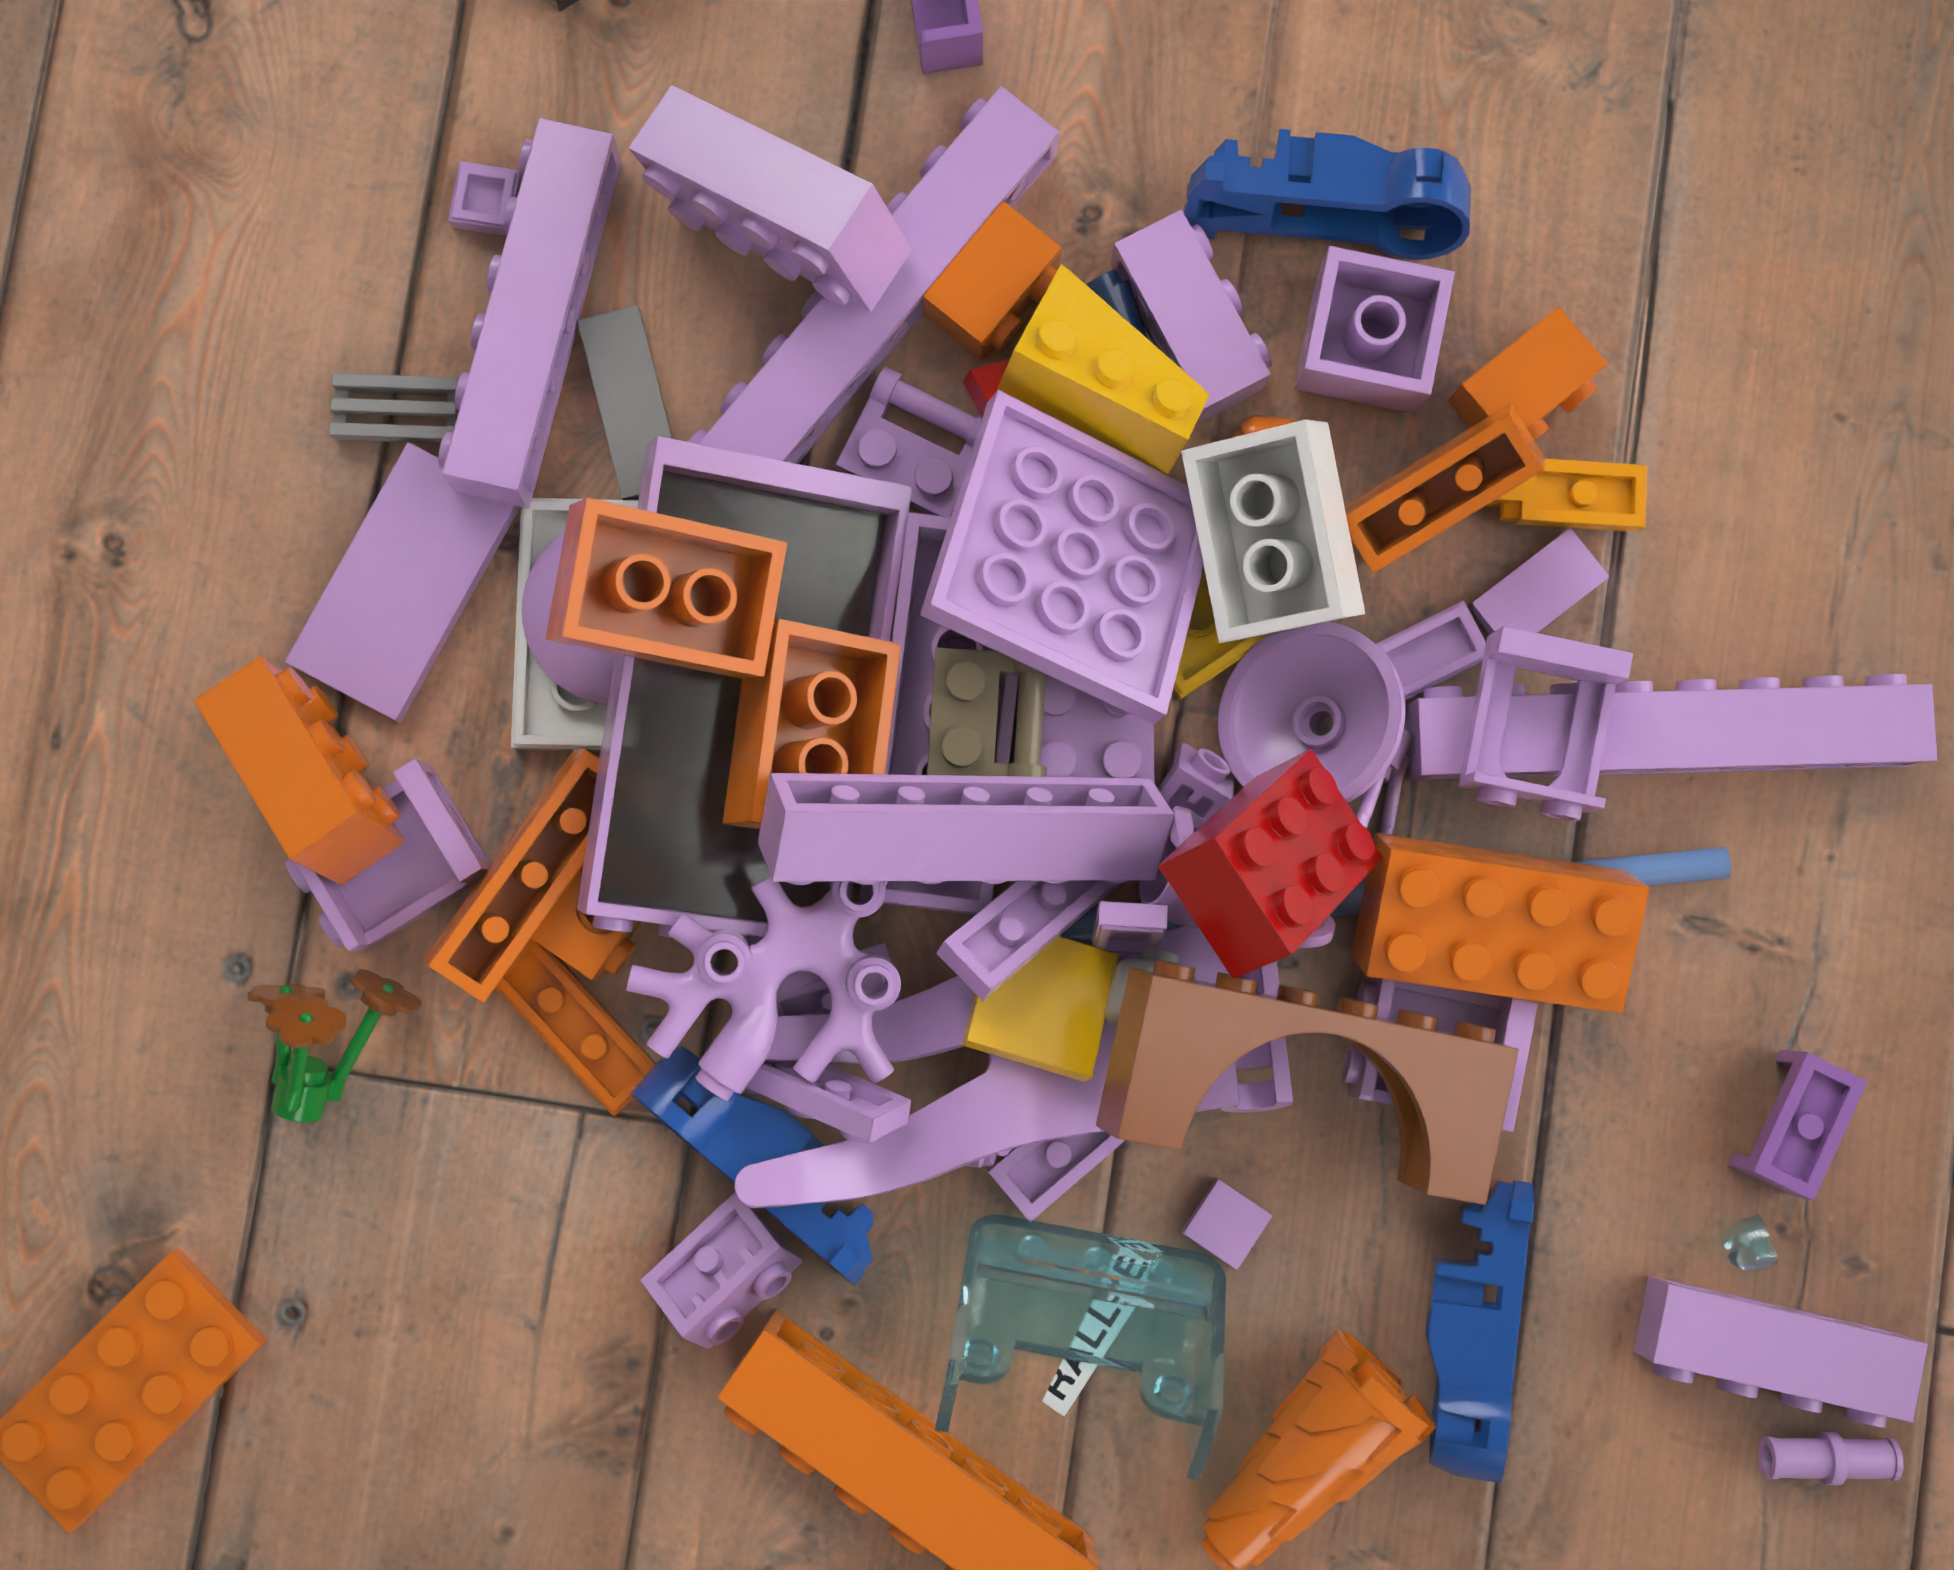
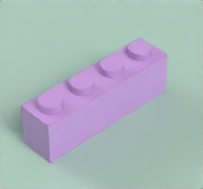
M1648 1275L1633 1352L1653 1362V1373L1665 1378L1693 1383L1695 1373L1718 1378L1717 1388L1730 1393L1757 1398L1760 1387L1781 1392L1780 1402L1798 1409L1821 1413L1823 1402L1845 1407L1844 1417L1885 1428L1887 1417L1913 1423L1928 1344L1893 1331Z

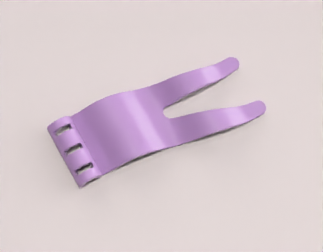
M1184 926L1165 931L1158 949L1175 953L1181 958L1180 964L1196 968L1194 974L1196 980L1215 984L1218 972L1229 974L1200 929ZM1111 952L1119 955L1117 963L1126 958L1141 957V954ZM1277 961L1242 975V977L1258 981L1256 992L1277 996L1279 987ZM959 976L913 996L896 1001L886 1009L874 1012L872 1029L877 1042L890 1063L918 1059L964 1047L961 1044L974 992ZM829 1014L778 1016L774 1042L764 1062L797 1063L826 1023ZM1105 1017L1093 1076L1087 1082L987 1053L989 1063L984 1074L917 1112L910 1114L908 1123L871 1143L846 1140L748 1165L736 1177V1195L745 1206L750 1208L827 1203L865 1198L930 1180L987 1156L1019 1146L1104 1132V1130L1096 1126L1116 1029L1108 1023ZM1286 1036L1269 1041L1251 1050L1227 1068L1210 1087L1195 1112L1218 1108L1225 1112H1259L1291 1105L1293 1103ZM849 1051L838 1052L829 1062L832 1065H860L855 1055ZM1272 1067V1080L1248 1084L1238 1083L1236 1071Z

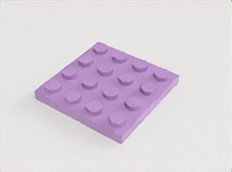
M997 390L987 402L920 615L1155 724L1167 715L1204 567L1188 485Z

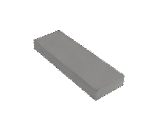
M638 305L577 320L622 500H639L647 445L657 436L673 439L642 314ZM661 484L659 495L684 488Z

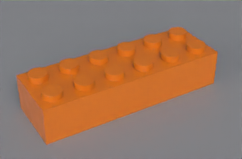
M777 1309L737 1364L717 1396V1399L727 1405L723 1412L732 1423L752 1435H756L759 1430H762L782 1445L778 1452L790 1465L808 1475H811L814 1469L837 1484L833 1491L843 1503L863 1515H866L869 1509L873 1510L892 1524L889 1532L901 1545L919 1555L927 1549L947 1564L944 1570H1100L1093 1536Z

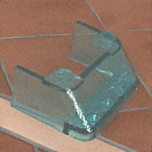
M995 1214L980 1218L971 1227L966 1248L935 1430L948 1432L959 1380L977 1384H990L1001 1380L1010 1370L1014 1349L1140 1373L1139 1393L1144 1405L1161 1418L1189 1424L1187 1478L1201 1480L1223 1412L1226 1275L1223 1268L1212 1257L1193 1250L1032 1220L1030 1222L1028 1219Z

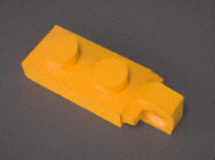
M1545 459L1544 471L1487 504L1484 508H1500V521H1514L1515 525L1639 532L1646 528L1647 466Z

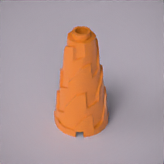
M1339 1328L1324 1343L1317 1360L1271 1417L1273 1423L1245 1457L1236 1473V1477L1204 1514L1208 1517V1520L1202 1527L1206 1534V1537L1201 1541L1203 1549L1223 1570H1232L1234 1567H1237L1239 1570H1246L1252 1564L1259 1566L1282 1544L1293 1540L1309 1528L1337 1502L1350 1500L1398 1457L1421 1444L1436 1428L1434 1418L1414 1393L1402 1403L1407 1397L1398 1385L1402 1380L1363 1343L1346 1331L1342 1333Z

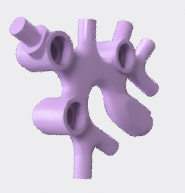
M768 876L751 887L765 910L768 930L760 942L750 946L739 933L732 930H718L712 933L683 912L668 932V935L692 952L694 956L692 968L684 973H671L636 965L631 967L626 991L660 998L668 1005L667 1015L646 1044L659 1055L668 1059L707 1004L716 998L726 1000L731 1005L732 1015L698 1062L702 1069L696 1076V1079L713 1094L728 1101L734 1092L741 1094L772 1048L778 1022L777 990L781 982L789 974L797 971H810L819 975L828 985L832 996V1009L826 1023L799 1058L793 1069L808 1081L815 1083L838 1052L849 1051L855 1055L872 1084L889 1076L895 1069L877 1042L872 1029L873 1014L875 1011L888 1008L895 1002L900 993L901 979L897 969L887 957L874 952H861L855 947L853 941V931L858 918L869 916L881 907L886 895V885L889 881H879L878 883L871 884L869 895L862 901H852L847 897L846 889L851 881H830V890L820 901L811 906L800 907L792 903L779 882H773L771 876ZM721 949L732 951L738 959L735 967L728 971L716 969L711 961L716 951ZM874 972L884 975L885 984L882 990L874 994H869L862 990L861 984L866 975Z

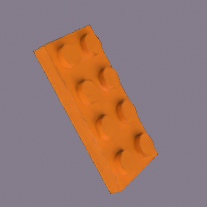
M180 1249L171 1251L0 1419V1462L68 1534H71L79 1529L268 1340Z

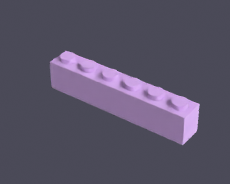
M539 118L533 140L526 139L523 143L519 159V173L523 177L518 197L511 196L508 199L504 211L503 230L507 234L502 255L495 254L488 270L487 287L488 291L491 292L486 314L479 313L472 328L471 347L475 354L470 373L463 372L456 386L455 407L459 410L455 428L453 432L448 431L445 433L439 449V468L443 469V476L457 493L530 508L577 332V320H580L622 162L614 136L611 133Z
M770 773L758 844L772 881L788 882L795 885H807L814 881H852L864 885L875 884L879 881H918L924 884H939L943 881H982L989 884H1001L1006 881H1044L1052 884H1061L1068 880H1103L1109 883L1120 884L1128 880L1156 879L1158 865L1163 855L1174 813L1151 778Z

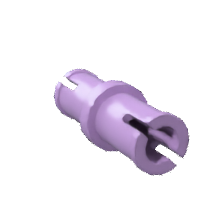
M1821 1431L1816 1434L1815 1438H1775L1763 1436L1758 1446L1760 1470L1763 1476L1770 1480H1777L1778 1478L1819 1479L1825 1486H1840L1844 1484L1846 1479L1898 1481L1902 1476L1904 1468L1902 1450L1894 1438H1882L1881 1440L1841 1438L1836 1432Z

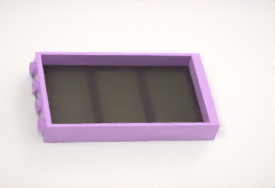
M657 436L647 445L637 509L788 542L774 620L784 619L890 642L912 486ZM615 654L577 904L578 911L594 915L592 927L632 932L634 920L658 923V935L672 938L668 935V932L684 912L708 930H732L739 933L746 939L749 946L760 942L762 937H765L768 930L766 913L751 889L752 886L770 876L758 844L760 829L722 824L742 679ZM814 881L807 885L779 882L792 903L800 907L813 905L820 901L830 890V881ZM852 881L846 889L847 897L852 900L854 882Z

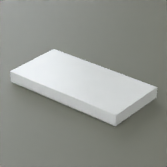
M532 498L530 508L521 507L511 748L515 750L573 751L574 749H586L589 752H601L607 705L582 699L553 681L534 658L528 646L522 623V598L529 573L545 548L560 534L565 532L569 505L582 499ZM601 500L632 508L638 507V500ZM643 702L627 705L621 747L641 750Z

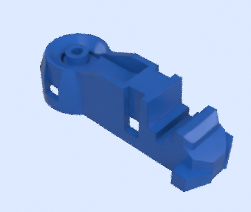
M1279 129L1274 159L1263 158L1261 168L1251 167L1250 157L1239 156L1237 140L1225 139L1215 150L1214 155L1208 157L1191 175L1190 183L1187 185L1186 198L1188 202L1185 204L1184 215L1190 226L1198 224L1208 239H1214L1217 230L1372 244L1391 256L1409 260H1424L1449 254L1462 246L1470 234L1471 185L1458 159L1439 149L1412 148L1402 152H1390L1354 135L1316 132L1315 138L1290 136L1291 130ZM1282 203L1303 204V217L1282 215ZM1400 227L1424 229V240L1401 238Z
M683 1046L674 1050L668 1059L665 1057L659 1059L630 1092L658 1120L734 1184L738 1173L748 1165L825 1146L784 1109L743 1097L736 1092L733 1093L728 1101L713 1094L696 1079V1076L702 1069L698 1064L700 1058ZM681 1096L698 1110L693 1117H690L676 1105ZM826 1203L763 1208L828 1266L854 1286L865 1274L864 1270L873 1260L866 1235L873 1226V1214L863 1203L858 1204L848 1215L837 1209L830 1217H827L821 1211Z
M1513 1180L1511 1183L1498 1181L1489 1190L1486 1205L1465 1202L1459 1206L1458 1219L1464 1224L1477 1227L1476 1236L1480 1241L1488 1242L1487 1250L1474 1249L1473 1260L1434 1257L1432 1283L1425 1331L1437 1373L1432 1417L1436 1422V1428L1430 1434L1429 1463L1453 1476L1501 1483L1504 1475L1510 1434L1512 1388L1530 1223H1532L1534 1211L1533 1184L1529 1182ZM1485 1284L1497 1286L1495 1303L1483 1301ZM1475 1419L1481 1420L1480 1431L1474 1430Z

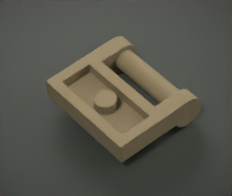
M935 648L927 775L1046 777L1047 767L1041 765L1045 683L1046 677L1050 676L998 651ZM1000 675L1019 676L1015 757L1012 764L994 763Z

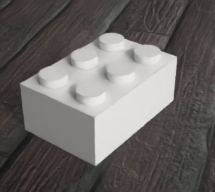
M1305 419L1181 450L1219 643L1242 640L1365 614L1328 422Z

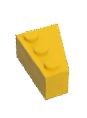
M1062 264L1017 343L997 390L1167 475L1178 459L1181 450L1186 445L1210 395L1201 385Z

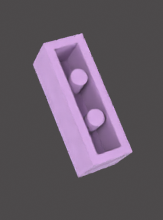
M1181 209L1114 243L1110 264L1113 269L1117 270L1122 281L1129 280L1143 325L1153 344L1210 394L1196 424H1199L1262 392L1271 375L1268 368L1272 367V360L1262 338L1257 333L1249 335L1238 315L1242 313V304L1236 289L1227 278L1220 281L1209 260L1213 258V251L1205 232L1198 224L1191 227Z

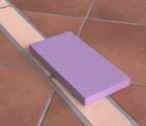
M407 442L285 660L287 664L399 723L403 721L521 508L520 506L455 492L443 476V469L439 468L438 457Z

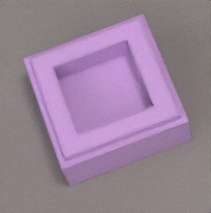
M459 161L448 217L451 226L457 229L507 236L503 230L504 211L508 199L511 196L518 197L523 179L520 176L519 170Z
M1216 1177L1181 1231L1190 1239L1238 1270L1272 1218V1215Z

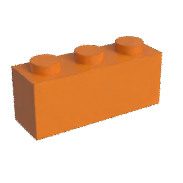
M1509 403L1347 504L1345 512L1351 540L1374 574L1544 471L1545 456L1512 404Z

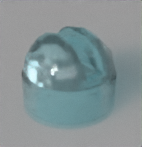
M1759 1214L1736 1221L1724 1232L1721 1245L1724 1249L1733 1250L1727 1256L1728 1261L1732 1265L1745 1271L1761 1270L1778 1265L1772 1241Z

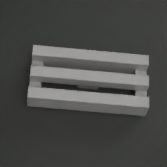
M332 373V386L335 388V398H331L330 410L334 413V420L329 422V435L335 440L441 444L445 433L448 431L453 432L459 413V410L455 407V391L459 378ZM351 392L447 396V402L351 398ZM350 414L446 417V426L350 423Z

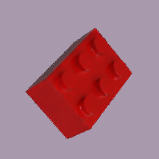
M1309 749L1253 778L1164 859L1158 867L1231 977L1235 979L1292 955L1383 857L1375 846L1370 832L1359 822L1338 790L1333 776L1323 767L1313 750Z

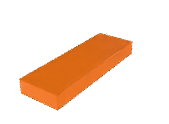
M530 938L496 988L613 1116H616L635 1099L630 1092L656 1062L563 960Z

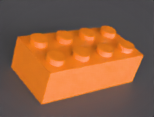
M1374 833V844L1383 859L1366 876L1351 957L1366 977L1623 1014L1650 890L1648 885L1624 869Z

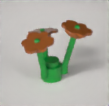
M359 969L353 977L351 984L358 990L363 991L361 1001L369 1008L333 1074H328L326 1062L319 1058L308 1056L309 1047L317 1044H331L335 1039V1033L345 1028L346 1015L339 1009L327 1007V1001L323 999L325 998V990L321 988L306 987L301 984L255 986L253 991L248 992V1000L261 1002L265 1005V1012L269 1013L266 1018V1027L270 1031L277 1032L276 1063L271 1080L276 1085L271 1105L272 1111L279 1117L293 1122L309 1123L320 1120L324 1115L327 1101L341 1100L345 1081L381 1015L395 1016L398 1011L404 1014H411L413 1010L420 1008L421 1000L414 994L404 990L403 986L389 978H382L371 971Z

